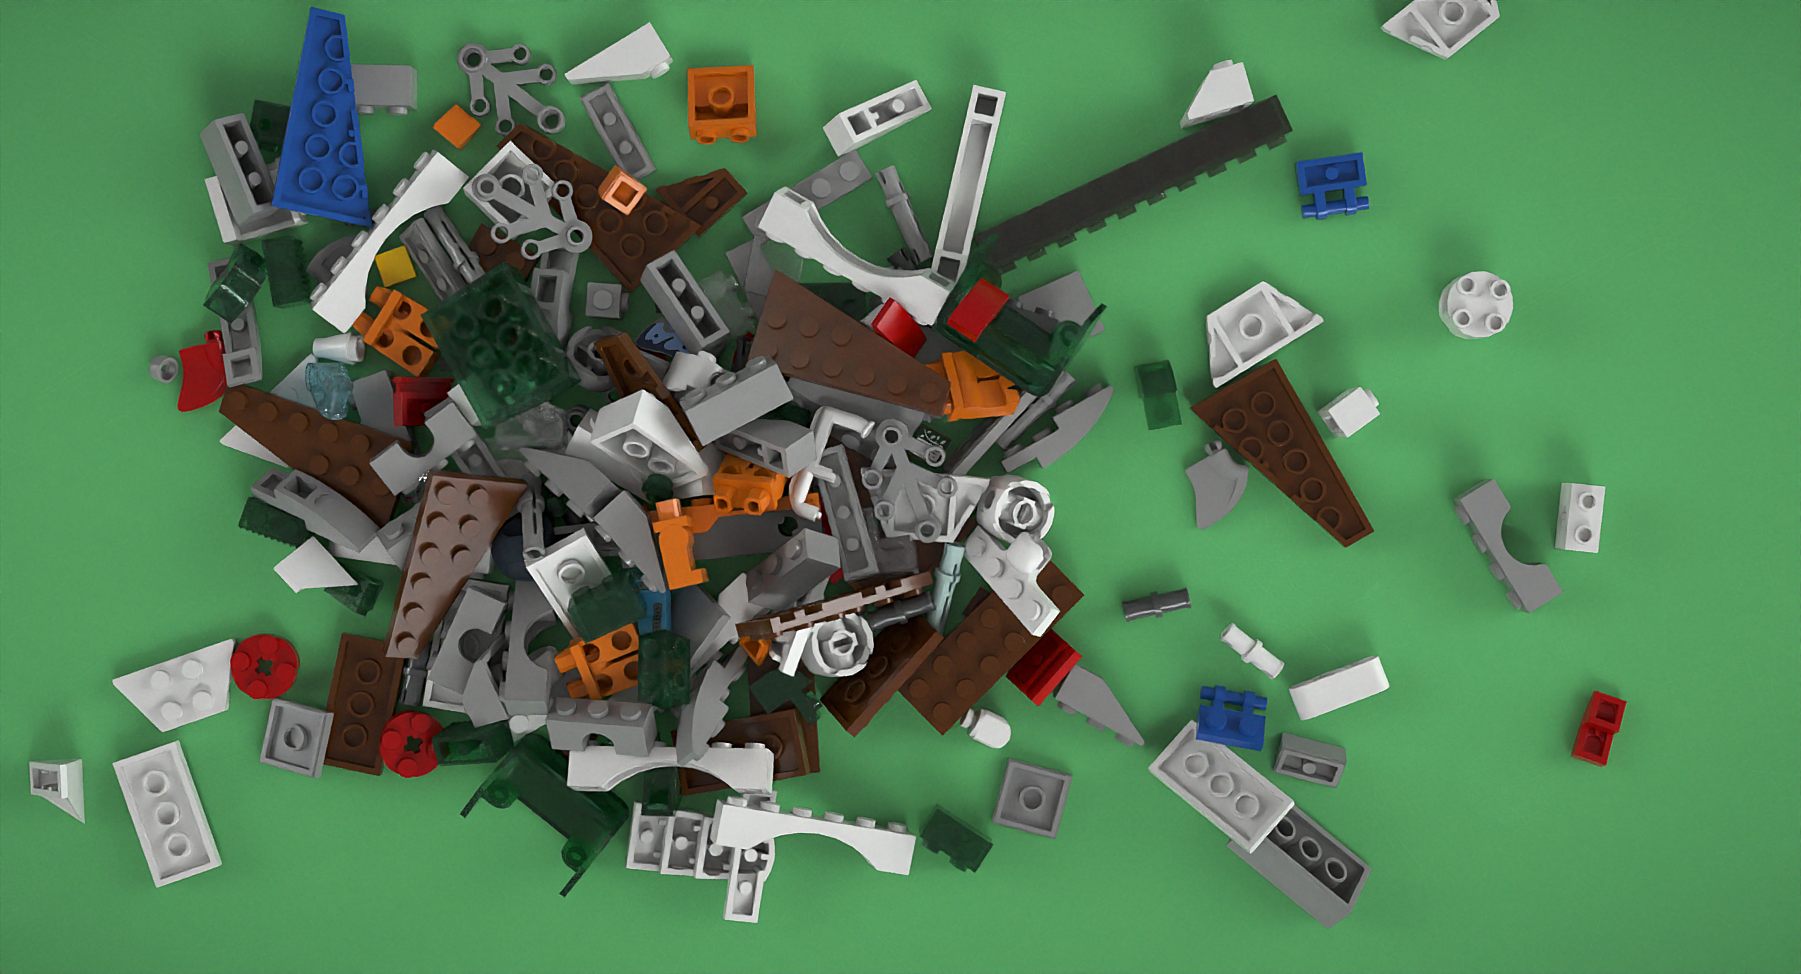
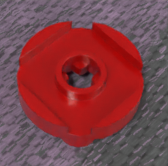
M261 633L247 638L237 647L230 659V665L232 667L233 679L241 691L253 699H273L285 694L294 686L297 680L298 668H300V659L297 650L290 641L274 634ZM261 658L265 661L270 659L273 661L274 665L270 667L272 672L270 675H267L265 672L260 673L258 670Z
M415 710L402 711L392 716L385 723L378 743L379 754L383 762L391 771L404 778L420 777L430 773L440 764L447 753L446 735L440 723L431 715L416 712ZM411 735L414 739L421 738V743L418 744L419 749L415 752L411 749L407 751L404 749V746L408 744L406 738Z

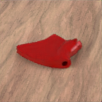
M221 330L205 332V344L179 350L183 366V382L177 404L179 411L195 410L207 406L224 396L227 379L222 354H226Z

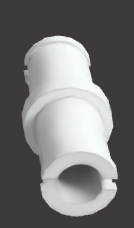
M1234 623L1229 624L1219 638L1242 655L1241 660L1245 663L1251 662L1270 679L1275 678L1284 666L1282 660L1280 661L1262 647L1263 643L1260 640H1253L1237 628Z

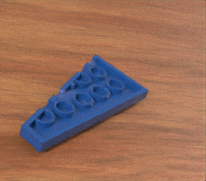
M310 7L271 206L373 228L364 172L358 112L355 103L354 81L350 65L345 15L315 7Z

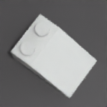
M640 390L599 409L589 442L662 492H667L708 475L709 468L670 409L651 393Z

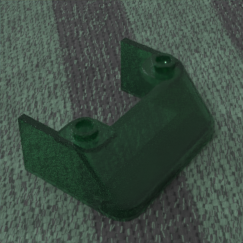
M994 232L974 251L937 317V328L945 338L1027 393L1038 397L1044 396L1056 385L1081 350L1107 306L1101 303L1084 321L1082 326L1074 321L1064 320L1058 323L1050 334L1005 304L991 323L989 322L976 342L964 336L947 324L948 318L981 278L999 289L1002 286L999 272L986 263L1000 235Z
M529 733L518 742L480 785L460 815L466 818L482 798L492 806L500 809L510 807L516 799L521 801L568 839L561 850V856L564 863L576 873L559 893L565 898L628 819L629 808L611 790L575 791L567 786L569 757L561 750L552 749L551 742L542 735Z

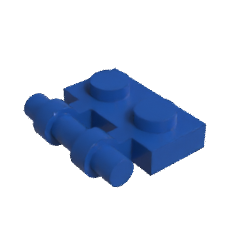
M1362 152L1295 163L1299 196L1313 195V204L1301 205L1303 219L1315 217L1316 220L1326 219L1327 215L1345 213L1346 216L1354 215L1358 210L1369 209L1368 197H1355L1354 188L1367 185ZM1342 190V200L1326 202L1325 192Z
M1215 685L1214 688L1202 686L1200 699L1211 700L1212 705L1200 704L1197 714L1195 739L1261 751L1264 745L1266 716L1253 714V708L1266 710L1267 697L1256 696L1255 692L1244 690L1243 693L1226 690L1225 686ZM1224 703L1241 706V712L1223 709Z

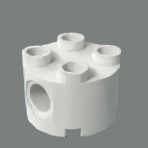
M1486 271L1470 272L1452 280L1443 289L1438 302L1439 316L1442 322L1445 323L1453 335L1466 340L1485 338L1502 331L1509 322L1513 311V296L1509 284L1497 275Z
M699 351L697 355L676 352L662 383L681 409L682 407L679 402L685 400V396L689 392L697 388L706 389L715 384L718 377L730 372L716 364L717 359L712 354L705 351Z
M997 475L990 479L988 487L978 501L976 521L995 538L1012 544L1021 532H1027L1029 535L1033 534L1040 539L1043 538L1052 525L1055 511L1054 505L1050 502L1048 496L1050 495L1049 492L1039 483L1015 475Z
M852 613L845 615V618L814 624L815 626L812 627L813 632L805 643L801 654V659L811 673L825 677H841L853 675L865 667L868 663L866 661L869 654H872L874 648L873 633L867 621L861 616Z

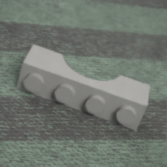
M1485 479L1453 499L1457 506L1453 509L1457 518L1463 525L1468 524L1474 535L1471 536V540L1481 554L1486 553L1491 561V564L1488 565L1490 572L1498 582L1502 580L1508 589V592L1505 593L1506 598L1515 610L1520 609L1522 612L1530 613L1563 593L1546 564L1521 563L1514 559L1505 549L1501 538V527L1504 517L1511 506L1494 479Z
M516 581L515 592H509L508 608L512 612V621H507L505 627L506 641L510 642L509 651H504L502 657V669L506 672V682H500L499 700L505 703L508 715H548L551 694V681L548 670L534 664L527 654L529 646L536 635L548 627L557 625L558 615L536 581Z

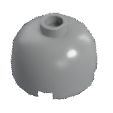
M587 326L574 333L568 343L566 365L570 376L580 387L593 392H606L615 388L594 343L601 337L622 332L608 326H603L602 330H592V326Z

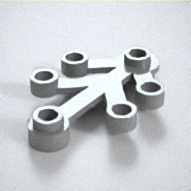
M479 43L466 44L458 53L457 63L459 68L469 75L472 96L469 107L474 115L485 117L491 111V104L484 97L483 76H485L494 83L498 116L496 130L501 136L506 137L517 126L511 117L509 96L538 118V125L544 132L557 134L563 130L566 119L560 109L554 106H543L518 86L537 82L546 86L554 84L558 75L553 66L543 64L537 69L501 73L492 64L514 61L518 65H526L532 57L530 49L524 44H516L512 48L488 51ZM519 49L526 50L527 54L523 60H517L515 57ZM472 55L480 56V62L476 66L469 64V59ZM550 69L553 73L552 78L547 81L541 78L542 72ZM478 101H484L486 104V108L482 112H476L475 104ZM553 115L557 116L558 124L554 127H549L547 119ZM505 121H509L512 124L511 130L507 133L501 131V124Z
M537 164L525 166L521 174L524 182L528 184L534 205L501 188L497 178L491 174H482L474 179L472 193L478 200L487 202L494 199L528 218L510 224H495L490 231V236L494 242L502 244L509 241L511 237L542 228H547L558 234L541 241L534 239L524 241L520 246V253L528 260L536 259L541 253L562 247L570 253H581L591 245L592 231L585 222L577 219L571 200L573 188L568 181L560 180L554 183L551 188L552 196L559 201L563 222L551 214L541 182L543 170ZM529 168H534L538 172V178L534 181L528 179L526 175ZM483 181H489L492 184L493 190L491 193L487 194L481 190V183ZM560 184L565 185L568 189L565 197H560L556 192V188ZM497 227L506 229L507 236L505 239L500 240L495 236ZM573 230H578L582 235V239L578 243L573 242L570 238ZM528 243L534 244L537 248V252L533 256H529L525 252V246Z
M894 418L886 419L876 429L875 439L879 449L871 467L864 472L862 483L867 489H877L883 481L881 472L892 453L897 467L882 500L878 501L874 507V514L881 521L891 519L895 512L894 504L904 485L917 519L914 527L916 537L925 543L933 542L940 536L942 525L936 516L929 514L917 481L937 489L939 495L944 498L954 496L958 485L956 480L950 476L942 477L910 462L905 449L924 456L926 462L934 467L940 466L944 462L946 457L945 450L939 445L931 446L909 436L908 428L902 421ZM889 430L896 431L898 439L894 442L887 440L886 432ZM932 450H938L942 458L936 462L932 461L929 453ZM869 473H875L879 481L876 484H870L866 476ZM945 481L951 482L954 489L946 493L941 489V484ZM886 504L890 507L891 512L885 516L881 515L878 507ZM925 524H930L934 528V532L931 535H925L921 527Z

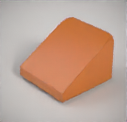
M455 104L433 125V128L462 151L482 125Z
M615 165L599 186L597 192L601 199L629 215L647 188L622 168Z
M750 636L741 637L738 643L752 660L760 666L763 664L772 645V640L761 639L751 641Z

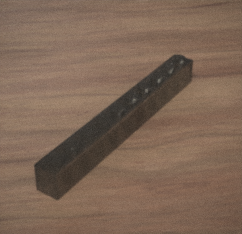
M1274 95L976 234L973 239L989 274L997 271L998 275L1002 276L1017 268L1015 262L1026 257L1029 262L1045 256L1047 254L1045 248L1056 243L1059 248L1075 242L1077 240L1075 234L1086 229L1089 234L1105 228L1107 226L1105 220L1116 215L1119 220L1135 214L1137 212L1135 206L1147 201L1148 205L1152 206L1167 198L1165 192L1177 187L1178 191L1182 192L1197 184L1195 178L1207 173L1208 177L1212 178L1227 170L1225 164L1236 159L1239 164L1249 161L1257 156L1255 151L1267 145L1268 149L1272 150L1287 142L1285 136L1289 135L1293 129L1277 95Z

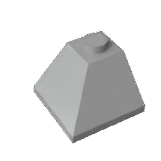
M501 632L476 660L461 697L464 711L470 717L475 728L511 717V715H508L505 703L499 700L500 682H506V672L502 669V657L504 651H509L510 642L506 641L505 632Z

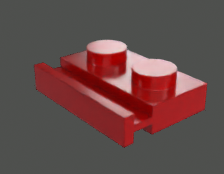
M393 377V383H396V392L393 393L394 426H427L424 423L426 419L424 413L450 397L447 393L451 390V383H454V378Z
M1050 629L1017 662L1006 677L1033 703L1039 706L1082 656L1056 632Z

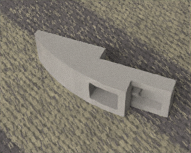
M563 247L542 253L540 268L533 269L527 321L528 368L531 375L562 377L573 320V313L569 311V305L579 253H570Z
M1101 383L1083 392L1086 399L1077 404H1074L1071 399L1056 407L1057 415L1052 417L1051 420L1057 430L1052 432L1050 427L1032 436L1035 442L1023 448L1021 443L1003 452L1006 459L1000 461L1005 472L1009 473L1036 458L1041 469H1043L1072 449L1089 432L1105 410L1114 392L1112 386L1109 385L1103 388Z
M272 467L251 486L253 497L305 520L307 530L357 553H360L377 536L375 532L380 530L367 515L339 493L297 469L289 475Z
M738 646L728 654L720 664L713 660L699 671L689 688L682 706L677 728V763L681 767L692 759L699 761L710 747L707 744L709 738H714L725 725L722 718L729 707L723 701L731 692L727 687L731 682L735 683L744 673L746 668L743 666V663L749 656L741 646Z

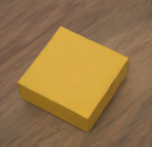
M405 245L374 257L385 288L418 277L410 253Z

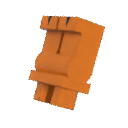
M377 286L371 294L369 301L382 308L380 313L374 319L362 312L352 326L364 336V342L373 346L416 377H427L441 354L416 340L411 334H414L434 348L443 351L458 326L397 290L391 291Z
M1006 343L994 344L991 349L960 351L953 354L952 352L942 353L938 361L924 364L951 382L952 386L943 414L947 415L948 422L958 421L959 418L973 419L1013 415L1020 402L1014 374H1011L1012 365Z
M727 453L718 473L716 472L713 477L715 510L717 512L729 513L733 507L744 508L749 515L761 516L764 510L775 511L778 506L777 500L782 497L784 487L788 481H791L792 476L788 478Z
M675 498L655 503L659 522L652 523L654 533H660L659 546L669 589L673 590L709 581L706 568H696L692 552L694 535L688 528L694 526L692 516L683 515L680 499Z
M632 614L624 616L619 621L585 634L580 638L570 640L569 647L561 650L554 656L560 673L576 667L579 670L581 677L566 683L571 698L587 699L590 697L591 700H599L602 697L655 679L654 667L645 646L642 645Z

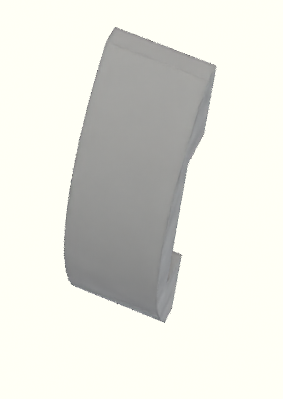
M238 255L208 262L212 293L217 297L226 354L222 355L227 386L234 387L262 380L260 334L254 301L242 257Z

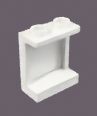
M280 157L275 158L276 162L266 165L274 186ZM217 176L204 179L225 244L235 246L308 224L306 214L279 208L266 219L238 226Z

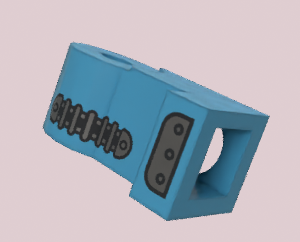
M641 579L633 580L634 593L637 596L638 628L641 641L645 643L670 640L672 635L671 590L669 589L663 594L659 590L652 592Z

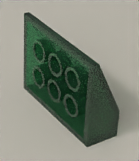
M505 261L421 314L485 430L556 398L582 381L519 269Z

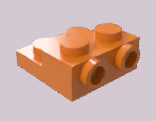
M754 65L687 68L688 128L691 140L697 139L698 143L709 145L715 143L717 138H730L732 142L744 143L749 141L750 137H757Z

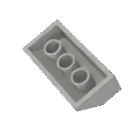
M790 378L787 383L794 399L781 405L790 413L801 417L809 423H812L816 411L823 406L834 407L863 417L868 421H874V428L865 438L861 437V433L835 423L830 432L832 437L841 441L846 447L854 449L869 458L872 462L879 449L875 439V432L882 421L890 418L902 421L908 428L909 436L913 437L926 413L795 378ZM889 430L886 432V438L894 442L898 439V434L894 430ZM892 453L884 467L885 469H893L896 465Z
M1295 805L1251 854L1231 838L1226 844L1229 849L1327 929H1330L1352 912L1372 870L1371 867Z

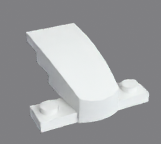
M772 789V794H741V797L748 799L747 804L760 806V801L775 803L777 791ZM634 801L624 865L626 868L659 871L660 874L694 876L696 879H728L723 918L733 921L758 922L763 882L766 881L771 872L775 859L773 838L763 841L749 850L715 845L710 839L714 819L713 813Z

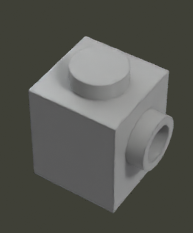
M588 282L585 315L590 318L623 320L624 313L629 311L630 294L625 293L626 288L622 285Z

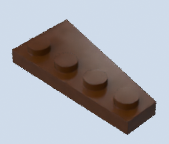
M626 332L601 337L594 343L621 399L640 390L651 393L670 409L697 452H700L707 446H702L686 415Z

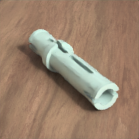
M957 541L944 543L942 559L934 573L936 581L932 597L936 610L927 612L926 618L942 636L956 583L960 581V564L966 548L965 545Z

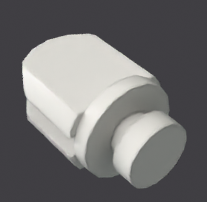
M979 708L976 713L974 710L969 709L960 720V726L968 727L967 734L972 739L991 748H1001L1010 739L1011 728L1007 721L987 709Z

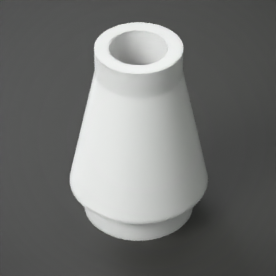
M354 332L326 338H315L313 342V354L316 358H325L354 365L356 362L363 361L365 357L366 346L363 336L356 335Z

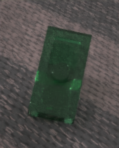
M337 561L358 585L325 587L324 591L353 612L366 616L368 611L373 609L384 583L354 567Z
M679 766L657 767L644 772L641 816L675 817L683 796L681 786H679Z

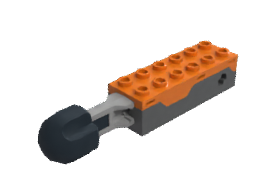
M809 487L804 503L819 507V512L822 513L820 519L816 518L815 522L804 519L794 512L789 495L782 496L777 500L778 506L775 511L764 510L761 516L749 515L744 508L733 507L729 513L717 512L715 510L714 498L691 500L692 506L682 507L683 515L692 516L694 526L688 528L694 535V544L692 546L694 560L775 552L804 528L832 536L820 492L813 493V487ZM641 505L649 513L652 523L659 522L657 510L649 511L648 505ZM542 513L544 549L584 528L602 558L619 556L618 552L621 548L613 539L607 542L595 529L598 525L597 522L556 526L555 520L551 515ZM522 515L505 521L492 541L491 554L494 564L503 575L515 581H535L524 562L526 559L523 557ZM787 517L794 518L798 524V528L792 530V535L786 534L781 527V524L786 522ZM655 533L656 540H657V544H658V548H659V552H660L661 559H662V554H661V550H660V546H659V535H660V533ZM622 559L623 569H624V568H633V567L628 566V565L624 562V560Z

